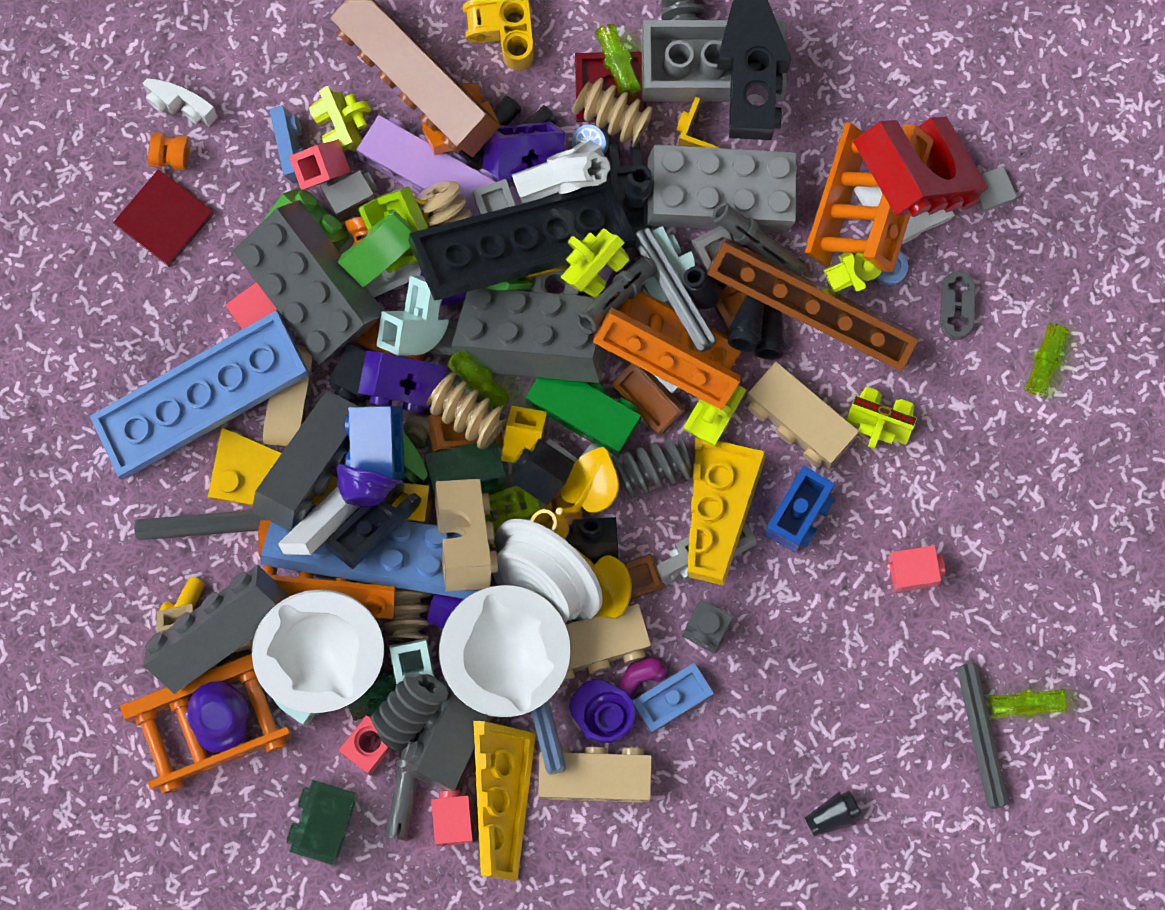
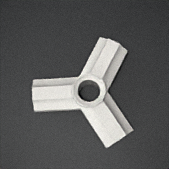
M588 140L577 144L570 150L549 157L545 163L512 174L521 202L526 203L557 192L565 194L582 187L597 186L607 181V174L611 168L607 157H604L601 146H596Z

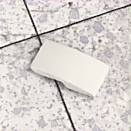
M149 78L142 83L148 94L146 100L159 112L166 109L174 115L184 106L181 111L189 120L195 124L201 120L208 127L218 118L211 104L183 87Z

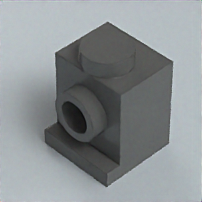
M700 599L686 625V630L682 637L714 654L730 626L733 616Z

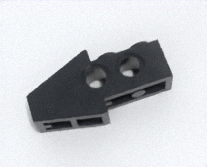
M733 0L717 60V70H731L730 139L772 140L774 130L781 128L782 107H775L776 94H782L783 73H788L791 56L768 0ZM758 60L764 63L766 69L755 71L748 63ZM757 94L763 97L765 103L753 105L748 101L747 97Z

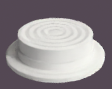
M511 519L504 522L498 528L495 534L497 573H492L497 585L519 586L539 594L553 605L564 623L568 620L584 619L587 621L596 615L603 601L600 584L589 564L566 540L552 530L525 519Z
M513 585L487 587L465 598L450 614L440 638V665L448 686L467 706L490 716H518L531 712L543 705L555 694L562 684L570 661L569 635L558 611L539 594Z
M332 590L304 591L282 600L262 619L256 630L252 645L253 667L263 689L280 704L290 709L307 713L330 712L356 701L376 680L384 657V642L381 629L373 614L355 598Z

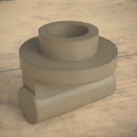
M423 412V414L409 413L408 419L403 424V429L414 445L432 446L427 420L432 414Z

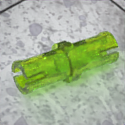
M607 24L608 31H606L605 26L595 31V36L598 38L606 58L604 65L607 70H611L619 94L622 95L627 90H630L632 95L641 89L630 64L632 57L630 52L624 49L616 30V25Z
M1048 323L1039 351H1035L1032 360L1035 362L1024 387V391L1037 396L1039 392L1041 398L1046 397L1054 371L1060 368L1062 362L1059 360L1070 333L1068 328L1056 324L1054 328L1053 323Z
M464 350L461 351V354L456 352L452 355L448 362V367L463 381L467 382L466 388L468 391L472 392L477 389L479 391L478 395L483 400L489 398L491 400L489 407L493 410L496 406L502 407L508 400V392L493 380L492 373L487 368H482Z
M1023 689L1021 693L989 696L992 719L1023 715L1025 719L1034 718V714L1065 713L1067 711L1064 689L1041 692Z

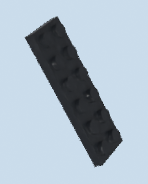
M606 181L597 186H587L569 193L557 194L412 232L409 234L408 242L432 297L436 301L568 265L569 263L566 261V258L574 249L567 241L572 236L582 241L589 232L596 237L604 228L611 234L619 236L625 242L621 246L623 249L634 247L637 238L610 181Z

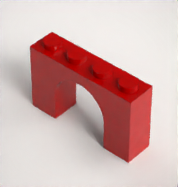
M947 116L931 117L918 126L934 140L926 165L917 155L897 120L879 121L853 141L896 216L911 214L912 217H916L924 212L932 215L940 210H944L947 213L959 207L961 210H966L980 201L978 195L988 189L987 184Z

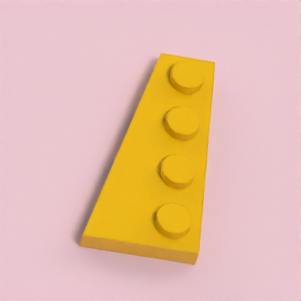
M222 427L208 498L253 506L256 489L282 453ZM330 474L331 480L322 496L316 494L312 500L314 502L313 505L317 506L338 486L337 477Z
M695 437L696 451L693 468L694 484L691 501L692 518L689 534L687 572L689 578L724 586L766 456L765 451L718 441L716 446L713 447Z
M473 721L481 876L518 881L536 733L485 721Z

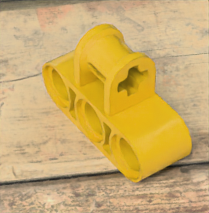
M470 0L463 4V12L467 14L468 31L465 33L467 42L485 43L501 41L502 57L508 68L520 71L531 65L534 51L529 0ZM512 13H518L523 16L516 23L506 20V17ZM479 17L481 18V25H478ZM515 46H522L526 49V52L523 55L514 56L510 54L509 50Z

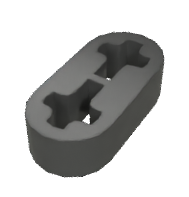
M955 271L947 275L942 283L940 326L946 337L953 340H961L967 337L973 329L975 284L972 277L966 272ZM955 280L961 281L962 287H967V290L963 291L960 297V302H955V291L948 288V286H953ZM955 309H960V320L967 323V325L962 326L960 331H954V325L948 324V321H951L955 315Z

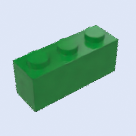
M538 377L525 397L526 405L547 412L548 418L596 446L606 448L610 454L617 458L620 457L641 422V415L637 413L638 408L634 404L623 398H620L619 401L612 399L606 395L607 390L603 386L594 382L586 384L583 381Z

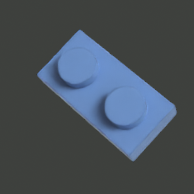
M281 105L269 110L283 175L292 183H297L298 180L289 156L304 150L303 147L300 148L298 136L302 134V129L297 115H293Z
M694 662L634 699L633 702L635 709L652 734L710 698L714 693Z

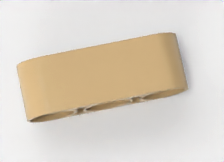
M296 345L311 375L269 398L263 429L264 444L287 447L306 420L308 406H305L306 396L311 394L314 372H311L312 361L315 359L305 346Z

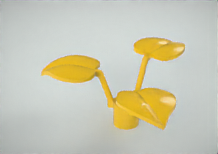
M604 447L596 448L575 462L567 482L560 492L562 498L569 503L575 504L574 506L565 509L557 508L555 513L543 509L537 511L533 516L520 511L512 512L503 516L497 523L502 525L511 519H525L552 530L566 540L565 538L569 531L568 522L564 518L566 515L579 512L581 507L590 513L602 512L611 506L618 495L619 477L609 451ZM579 552L593 570L602 590V606L595 616L612 619L621 617L628 607L632 592V582L627 567L619 559L610 555L603 556L594 565L591 560Z

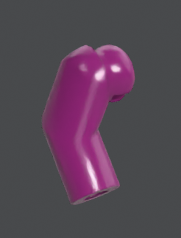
M648 657L631 663L618 687L628 691L632 699L640 682L650 679L656 682L662 681L667 674V667L655 657Z

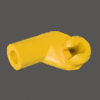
M189 577L176 604L174 605L169 601L164 602L159 611L193 604L194 608L205 587V583L196 577Z

